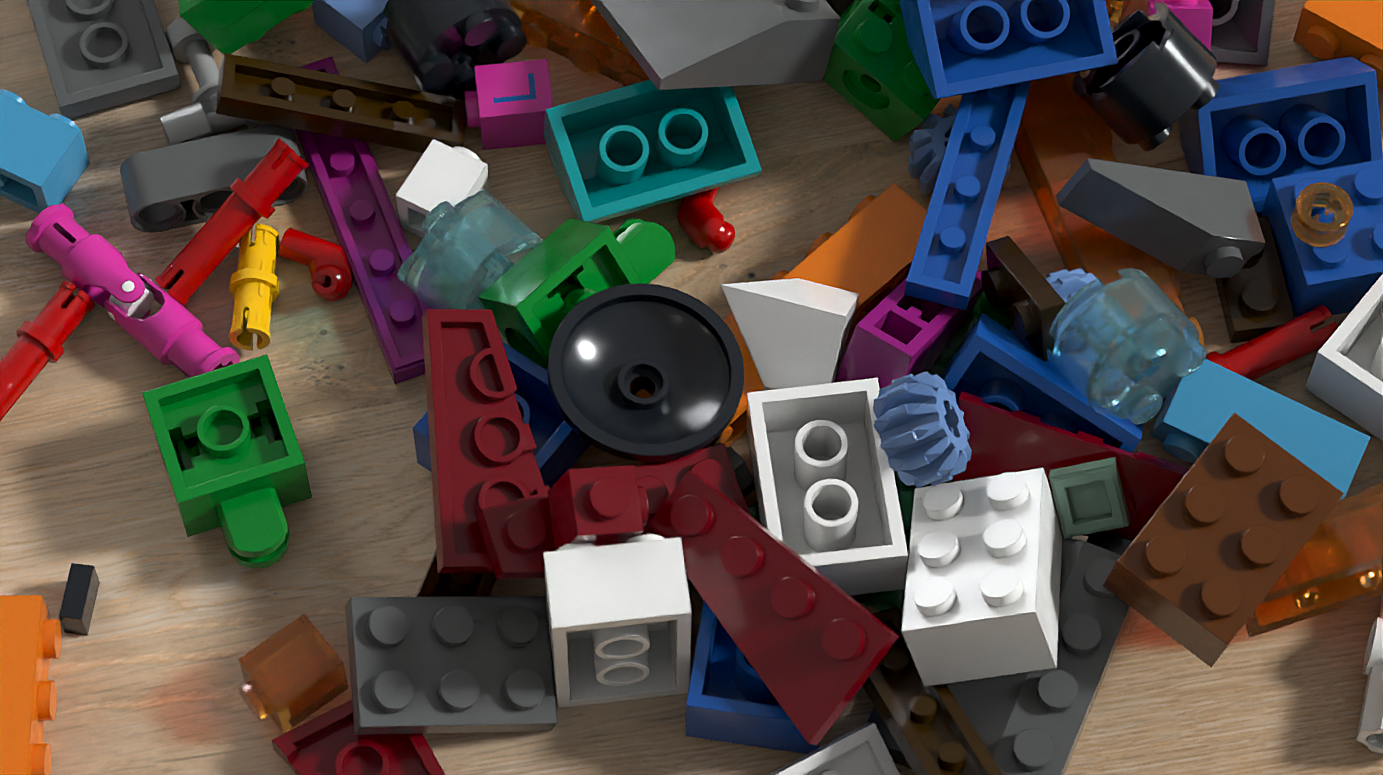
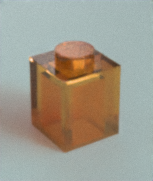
M305 614L238 659L245 684L238 688L242 698L260 721L270 716L283 734L349 688L343 661Z

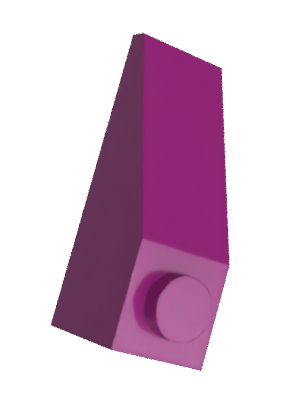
M977 271L966 310L904 295L907 278L904 279L856 325L834 383L878 378L879 389L891 385L893 380L909 374L915 376L926 371L928 372L984 294L981 282L982 272Z

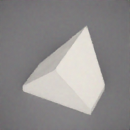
M799 278L720 284L763 383L764 391L834 383L859 301L858 293Z

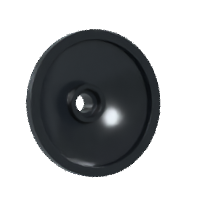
M637 283L614 286L597 292L581 301L565 316L558 326L550 346L547 377L556 408L566 423L581 438L596 448L617 457L635 461L657 462L690 455L710 444L727 428L737 411L743 392L744 364L739 345L733 333L722 318L709 306L697 298L674 288L656 284ZM634 389H644L650 393L651 397L639 398L634 396L631 391Z

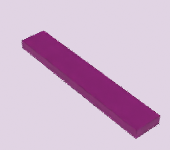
M332 56L299 66L300 68L340 75ZM294 129L339 245L345 252L354 283L394 384L424 375L422 316L427 309L435 308L368 143Z

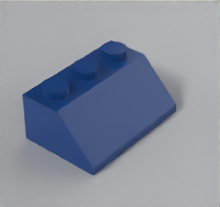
M899 0L909 48L934 100L1118 64L1105 0Z
M1351 56L1215 80L1219 84V89L1212 100L1199 110L1192 111L1188 109L1179 118L1181 146L1190 173L1246 181L1256 213L1262 212L1272 178L1383 159L1376 70Z
M984 313L975 323L941 375L947 389L955 393L957 405H959V397L961 391L984 398L983 402L1010 412H1014V409L1040 417V422L1075 434L1081 431L1102 438L1104 444L1131 453L1142 438L1145 419L1143 415L1057 360L1051 359L1044 362L1029 342L1019 340L1015 333Z

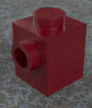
M634 465L568 469L547 491L555 551L566 544L581 542L593 543L596 546L624 544L629 539L639 536L644 532L643 527L648 521V498L644 487L637 486Z

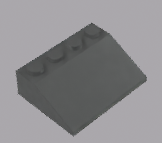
M591 0L658 90L822 82L841 19L826 0Z
M1062 538L1057 668L946 684L1003 775L1065 774L1132 610V607L1103 586L1114 565L1122 555L1086 541ZM873 707L867 723H875L894 763L912 770L876 708Z

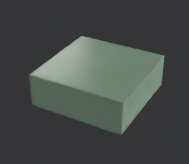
M1115 457L1050 470L1049 480L1064 539L1129 526L1130 517Z

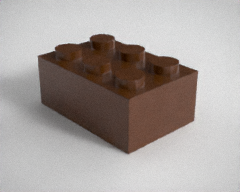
M1234 412L1118 559L1103 586L1208 666L1212 667L1344 493Z

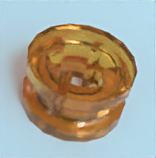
M1324 182L1308 185L1300 192L1296 200L1295 208L1291 215V226L1296 236L1304 243L1314 247L1335 245L1345 236L1353 215V203L1349 195L1339 186ZM1313 207L1326 208L1325 215H1328L1330 212L1334 213L1331 223L1319 222V214L1312 218L1310 215Z

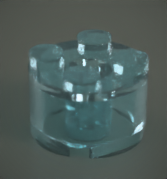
M481 190L455 206L448 201H444L432 209L422 225L423 231L427 234L415 252L400 267L398 279L431 309L486 310L478 296L541 243L543 239L496 197L485 190Z
M1127 268L1117 271L1123 277L1122 279L1105 285L1097 278L1086 284L1068 300L1057 314L1049 333L1056 342L1053 352L1047 349V356L1050 363L1099 416L1102 414L1120 419L1128 418L1133 424L1139 425L1157 415L1163 405V399L1178 385L1181 378L1192 374L1202 365L1206 357V349L1199 342V332L1196 325L1143 271Z

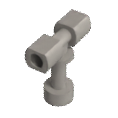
M182 17L173 21L165 32L168 44L177 61L190 63L200 89L193 96V105L160 116L169 146L212 137L245 124L248 129L270 125L268 123L216 114L219 70L212 55L216 48Z

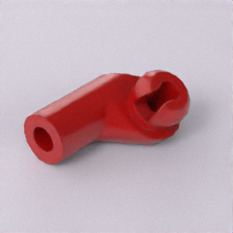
M719 187L683 197L677 215L680 227L689 238L700 248L707 246L710 251L716 254L725 252L735 239L734 226L724 221L722 213L713 205Z
M288 228L285 231L279 246V256L307 266L312 279V288L322 299L334 302L344 298L352 287L353 275L342 247L293 228Z

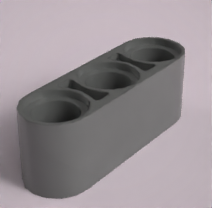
M273 124L147 150L130 156L121 164L120 175L131 224L141 232L154 233L207 222L234 192L230 185L237 178L244 180L272 149L278 138L292 148L298 156H301L294 130L289 127ZM304 169L272 204V207L294 202L306 193L308 182Z

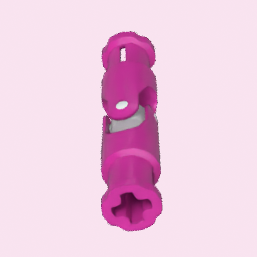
M64 203L50 205L33 220L26 234V244L35 253L45 252L62 267V276L68 282L76 285V289L79 291L83 290L94 302L105 307L109 316L163 365L173 364L184 375L191 378L240 362V356L231 347L221 348L202 331L200 320L156 285L150 278L141 273L135 274L130 270L122 253L99 234L90 235L75 222L74 213ZM155 299L162 305V308L159 312L148 318L151 311L150 307Z

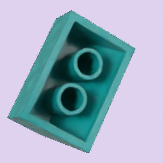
M651 79L545 109L543 136L562 192L579 220L591 223L601 222L755 177L762 173V168L732 86L658 90Z

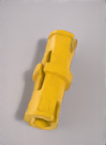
M256 224L255 242L252 241V228L239 242L237 271L231 275L229 281V293H232L234 298L229 340L234 346L244 350H253L254 333L257 334L256 346L259 350L267 347L271 338L272 302L277 300L280 290V282L277 281V276L275 275L279 233L268 225Z

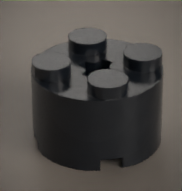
M388 0L383 10V14L388 22L386 28L381 26V34L423 92L438 95L452 94L454 98L465 100L464 91L476 90L474 66L504 63L506 60L522 52L527 44V36L522 31L521 20L507 0Z
M1162 2L1153 4L1157 13L1148 17L1139 9L1125 17L1111 29L1118 64L1092 69L1087 77L1082 72H1077L1073 80V90L1126 144H1138L1144 151H1150L1159 146L1170 134L1171 125L1188 109L1196 111L1204 107L1212 100L1219 89V84L1212 78L1217 65L1216 57L1173 11Z

